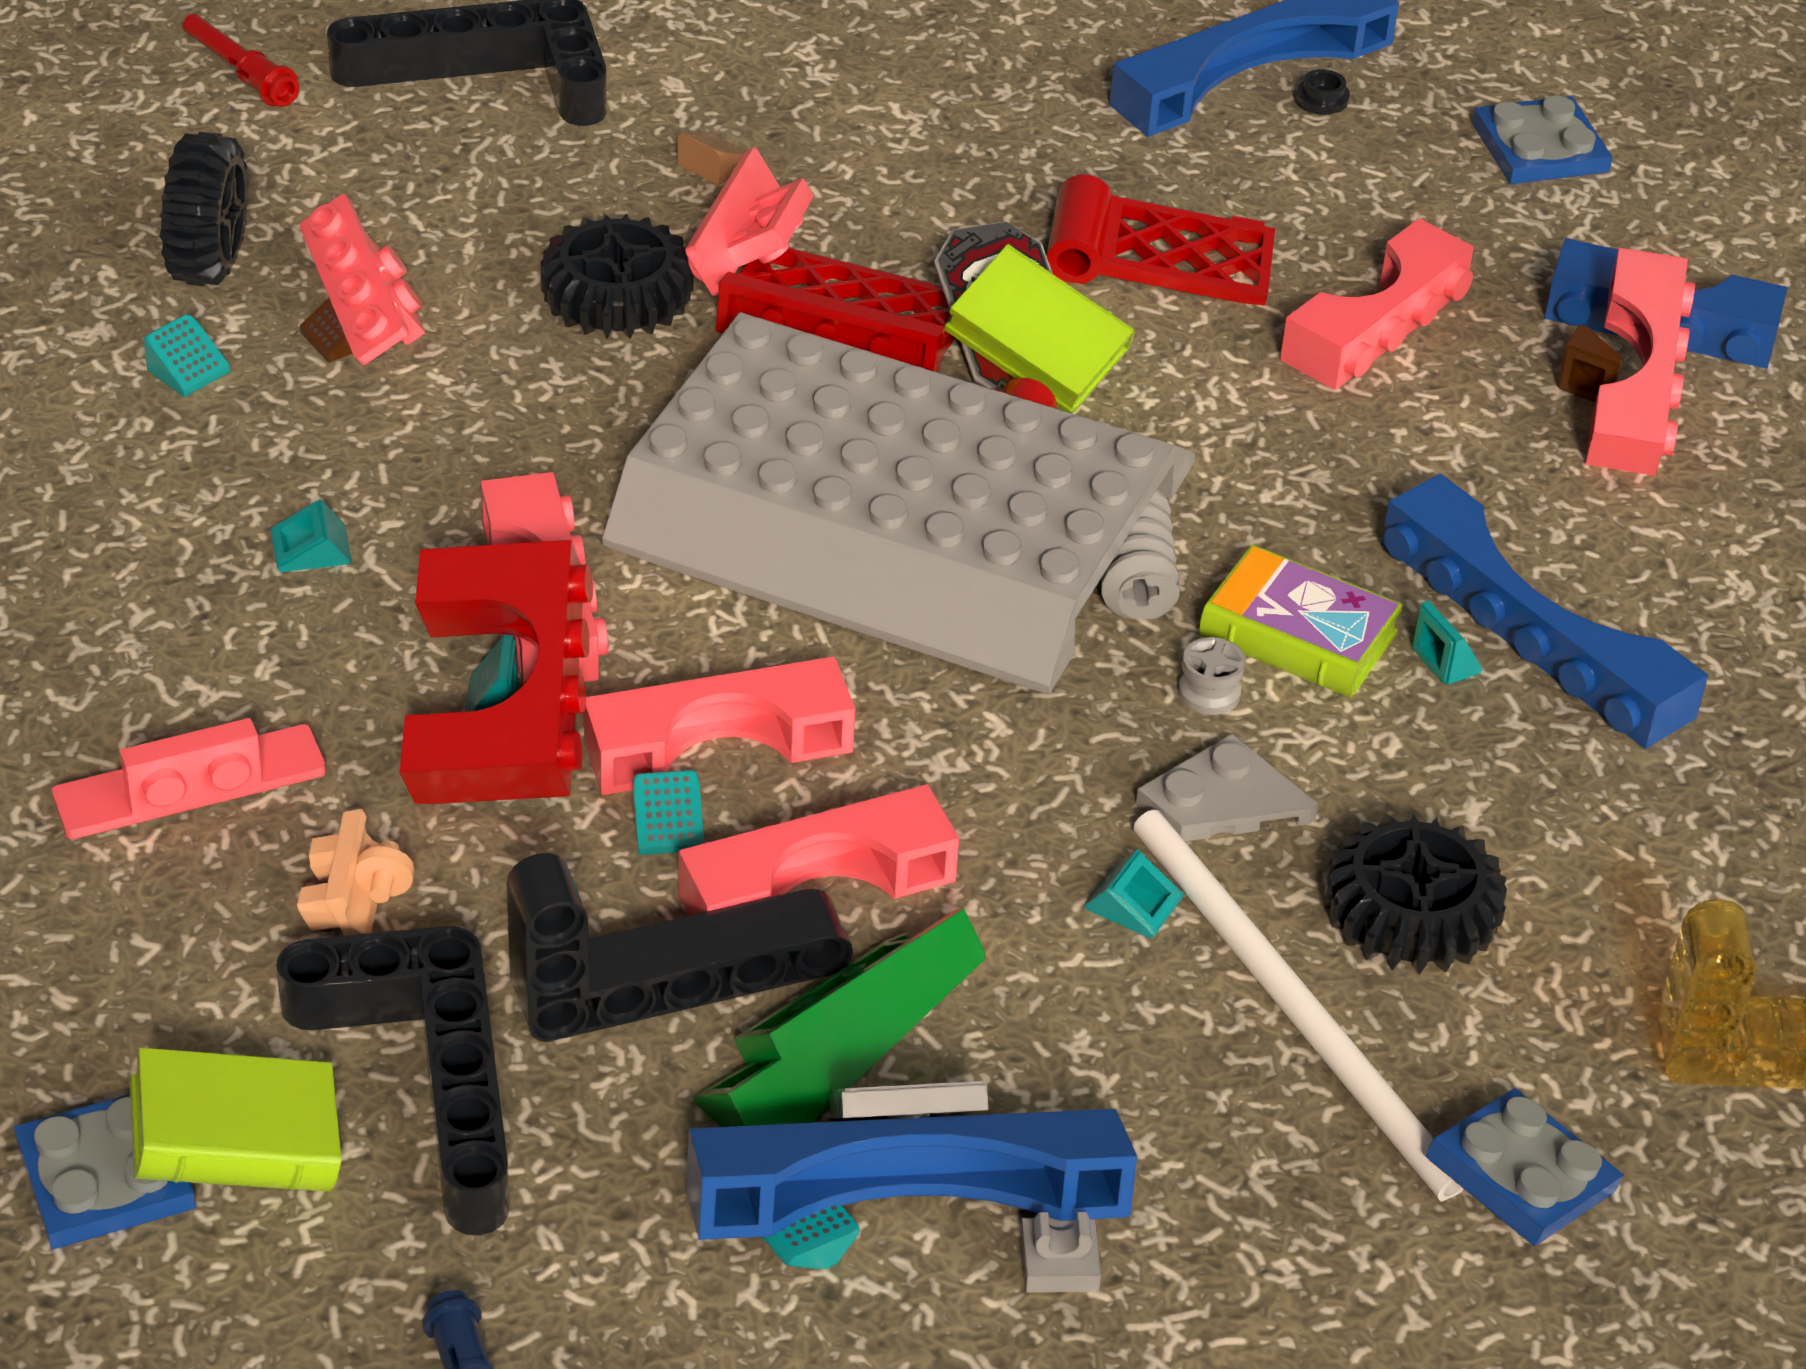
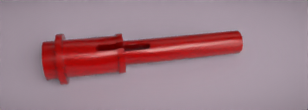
M190 14L184 19V31L237 69V77L256 89L264 103L271 107L277 105L287 106L296 99L299 93V83L297 75L291 68L285 65L277 66L258 50L247 51L197 14Z

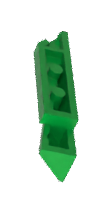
M961 908L950 912L947 916L913 938L907 932H904L884 941L733 1038L745 1063L749 1064L694 1096L693 1098L697 1106L721 1127L813 1123L829 1108V1093H832L833 1089L850 1088L984 961L985 951L965 909Z

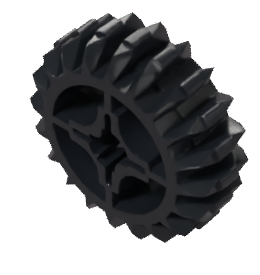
M199 132L198 134L185 133L174 146V152L168 159L169 169L168 173L164 176L165 187L164 193L161 195L162 212L159 216L161 218L159 237L163 243L161 254L165 260L164 265L173 280L186 282L187 285L204 287L205 284L219 285L225 278V275H230L231 267L235 263L241 243L244 240V227L247 223L246 208L249 203L247 200L249 182L246 179L248 166L244 161L245 154L236 138L223 137V134Z
M604 213L602 220L592 221L588 218H582L580 227L564 226L562 235L550 237L549 248L543 251V260H541V291L544 293V302L550 305L553 316H563L565 327L580 324L584 335H588L595 329L603 330L608 339L613 334V331H624V334L631 339L634 330L640 328L653 335L656 324L671 326L673 316L683 315L685 305L691 300V292L694 290V274L688 263L683 237L675 234L671 235L668 225L653 227L649 217L635 221L630 220L628 214H625L621 219H611Z
M1411 812L1404 822H1398L1390 815L1385 814L1378 826L1363 821L1355 834H1345L1342 843L1338 846V851H1334L1333 859L1329 861L1324 897L1326 899V908L1330 909L1332 927L1343 929L1347 946L1364 942L1363 949L1365 950L1366 961L1382 953L1388 956L1391 970L1401 960L1413 962V966L1420 975L1428 962L1433 961L1437 967L1446 973L1451 964L1454 963V959L1470 964L1473 956L1477 954V950L1487 951L1489 943L1493 941L1494 935L1497 933L1498 926H1501L1506 909L1504 903L1507 887L1505 886L1506 877L1500 874L1499 857L1487 855L1485 840H1466L1464 825L1449 830L1441 826L1439 816L1432 823L1419 822Z

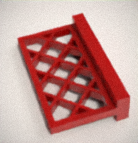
M788 248L781 256L767 263H760L759 259L749 262L739 274L727 272L719 284L715 331L719 333H724L741 312L937 373L940 371L942 357L956 339L945 331V325L952 318L949 313L950 310L942 309L935 311L932 308L935 306L949 308L942 286ZM772 263L788 268L774 270L770 266V264ZM836 279V280H840V281H842V282H835V283H828V284H827V283H826V280ZM799 284H807V285H808L807 287H800V288H791V287H789V286H792V285H799ZM884 292L895 294L892 296L885 297L879 296V294ZM855 297H860V299H861V300H858V301H851V302H847V301H843V300H842V299L855 298ZM911 310L915 313L903 316L896 314L898 312H905Z

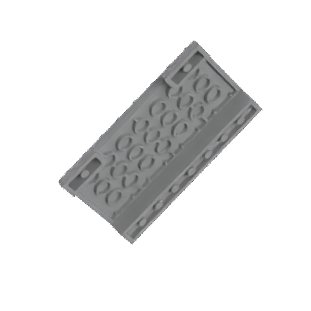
M740 312L627 456L602 542L604 546L670 570L1049 695L1074 656L1075 618L1156 490L1160 491L1167 498L1172 499L1195 463V453L1141 434Z

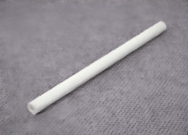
M1150 810L1142 814L1134 824L1135 834L1438 1200L1442 1202L1460 1194L1464 1189L1425 1157L1433 1140L1432 1135L1161 812Z

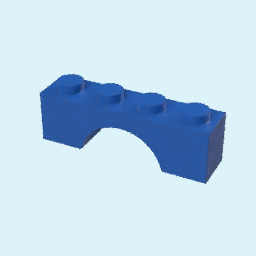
M1565 238L1553 275L1544 319L1574 326L1583 324L1592 330L1617 335L1604 328L1610 281L1618 249ZM1731 275L1716 286L1695 290L1690 316H1681L1679 327L1690 329L1687 351L1767 369L1788 287Z

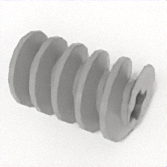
M1156 490L1101 577V594L1106 606L1116 615L1124 618H1159L1170 611L1179 599L1180 587L1177 585L1179 574L1176 567L1177 557L1174 551L1173 523L1170 518L1171 506L1167 497L1158 490Z

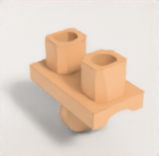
M363 809L343 812L339 834L312 838L308 855L310 867L319 883L322 884L301 887L297 903L298 910L311 931L340 927L344 936L372 933L377 904L387 902L389 897L405 893L412 885L415 873L413 861L407 854L399 851V845L394 841L387 840L379 844L371 839L366 833L365 823L367 816Z

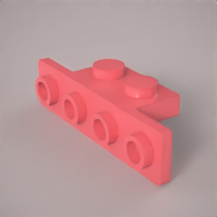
M751 148L743 153L685 249L692 273L697 279L705 283L713 296L719 294L720 280L727 272L735 273L738 267L756 259H759L760 263L770 262L787 251L789 248L788 241L795 229L803 223L804 219L802 216L814 197L805 180L800 178L780 187L757 148Z
M345 194L339 195L328 204L319 206L308 218L300 223V229L351 351L361 365H366L401 340L405 344H409L425 334V330L416 312L422 307V303L408 282L403 278L401 279L402 276L407 274L406 267L389 245L380 249L364 231L352 201Z
M251 718L120 749L122 769L55 785L52 788V795L66 837L68 839H77L319 778L326 774L325 761L308 725L302 724L258 735Z

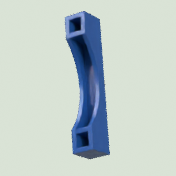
M1284 0L1114 63L1109 105L1147 137L1189 122L1195 107L1208 91L1226 78L1245 69L1269 62L1294 58L1333 57L1355 59L1393 44L1399 2L1396 0Z
M1441 473L1388 501L1381 545L1387 548L1391 556L1398 561L1405 562L1428 580L1437 592L1447 595L1472 614L1482 627L1490 628L1517 649L1523 659L1539 666L1557 680L1568 694L1580 698L1607 719L1608 723L1616 731L1626 734L1646 749L1697 718L1708 678L1707 673L1661 639L1633 635L1596 624L1560 607L1537 592L1511 568L1496 548L1486 525L1483 505Z
M1116 1109L689 1129L686 1193L698 1240L773 1236L795 1221L829 1206L838 1204L843 1206L864 1200L899 1196H951L986 1200L1026 1209L1035 1213L1048 1212L1050 1218L1058 1221L1076 1220L1077 1212H1086L1090 1219L1125 1218L1131 1215L1137 1154Z

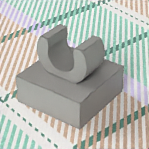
M1040 1212L1035 1218H1022L1021 1245L1026 1292H1099L1101 1271L1095 1219H1090L1086 1212H1077L1076 1220L1058 1221L1049 1218L1048 1212Z

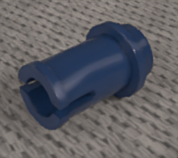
M460 1290L442 1292L431 1298L425 1306L426 1314L422 1319V1327L424 1333L429 1338L435 1340L443 1369H494L489 1361L478 1327V1323L482 1318L479 1304L475 1300L469 1299L466 1292Z

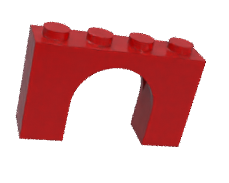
M572 540L420 549L415 605L430 638L508 634L532 643L538 648V656L535 667L525 684L510 698L495 706L469 712L405 715L399 773L414 803L444 804L570 796L572 771H579L582 766L581 738L579 732L574 731L575 715L583 714L586 707L585 683L583 676L578 674L579 658L588 657L590 645L588 625L586 620L582 619L583 603H591L593 597L591 568L589 564L580 563Z

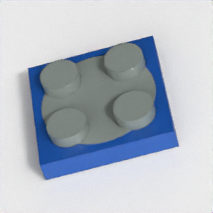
M1551 96L1541 100L1516 103L1501 102L1497 105L1474 107L1471 123L1509 184L1610 172L1613 156L1573 96Z
M1516 1088L1433 1138L1425 1155L1430 1162L1533 1246H1537L1616 1192L1624 1176L1623 1173L1601 1157L1595 1148L1581 1141L1547 1114L1541 1105L1527 1098Z
M130 1094L13 1126L16 1143L51 1250L196 1209L194 1192L190 1182L175 1183L174 1181L134 1179Z

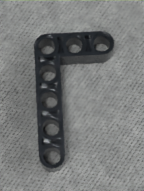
M518 0L348 17L331 23L327 29L330 77L339 85L362 87L545 68L559 115L564 121L577 126H589L602 121L607 115L606 65L587 8L579 0Z
M541 853L524 858L512 868L506 882L510 979L531 1036L542 1042H551L830 976L847 966L853 955L852 944L830 897L824 891L817 889L799 890L588 939V917L567 863L559 855Z
M441 926L306 939L294 942L284 948L278 956L276 969L281 1012L283 1018L291 1026L301 1030H323L423 1020L443 1208L446 1220L456 1231L466 1235H484L501 1227L509 1216L510 1208L508 1159L481 946L477 937L469 930L461 927Z

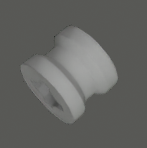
M1207 637L1190 643L1183 652L1182 670L1184 674L1180 678L1178 693L1182 702L1191 710L1201 714L1217 715L1234 709L1240 701L1242 686L1240 680L1244 676L1246 657L1242 650L1233 642L1222 638Z

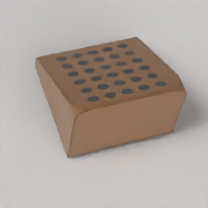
M681 132L677 136V165L718 186L728 180L745 152L743 149L713 134Z

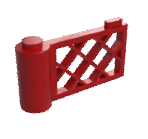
M1078 174L1065 180L1058 190L1046 256L1053 275L1064 282L1085 284L1092 281L1099 274L1237 303L1265 306L1269 292L1275 228L1264 226L1265 222L1234 215H1232V219L1113 196L1108 185L1100 178L1092 175ZM1122 218L1144 222L1148 227L1135 231ZM1183 230L1195 232L1202 238L1190 242L1179 232ZM1162 238L1173 249L1160 253L1150 242ZM1234 242L1261 244V247L1244 253ZM1216 249L1227 260L1214 264L1204 254ZM1133 250L1143 260L1137 262L1117 258L1115 255ZM1187 260L1198 271L1194 273L1181 271L1174 265ZM1242 272L1253 280L1256 286L1236 282L1229 276Z

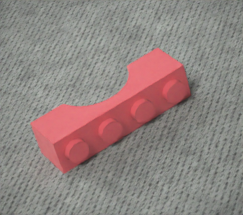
M1420 218L1386 244L1380 286L1384 291L1361 297H1345L1319 292L1286 317L1280 360L1334 390L1338 389L1353 376L1357 378L1363 376L1372 362L1387 350L1390 352L1395 351L1401 345L1405 336L1419 325L1427 326L1443 306L1451 300L1459 301L1465 296L1473 280V272L1470 271L1474 246Z
M1625 248L1618 249L1610 281L1604 328L1624 338L1636 350L1642 361L1643 368L1625 380L1600 385L1591 419L1586 465L1656 476L1661 455H1673L1678 422L1668 420L1669 408L1678 409L1684 381V375L1674 373L1675 362L1684 363L1690 332L1689 328L1679 327L1681 316H1690L1695 292V283L1685 282L1688 258Z
M553 472L480 481L482 526L487 545L572 540L580 563L586 564L581 535H570V532H573L575 528L570 495H559ZM594 581L591 603H583L582 619H585L587 622L590 642L588 657L579 658L578 674L583 676L584 682L599 680L598 656L608 655L609 653L608 635L604 618L593 619L592 613L597 612ZM513 636V640H516L517 666L523 686L535 667L538 648L525 639Z
M834 656L586 697L584 743L601 795L632 790V779L636 774L668 772L674 760L686 749L714 738L740 737L755 740L774 748L790 763L852 753L854 746L855 706Z
M926 784L679 850L678 895L690 916L782 895L796 885L811 879L827 876H845L869 882L881 888L895 899L956 882L959 836L929 785Z

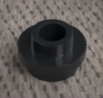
M1317 69L1305 75L1304 81L1298 86L1296 98L1303 108L1325 115L1344 110L1349 104L1350 92L1346 87V80L1341 74L1332 70Z

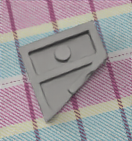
M1233 734L1138 788L1136 805L1142 811H1160L1184 841L1210 838L1214 834L1223 832L1232 834L1256 832L1260 829V822L1294 817L1297 826L1306 825L1316 820L1318 803Z

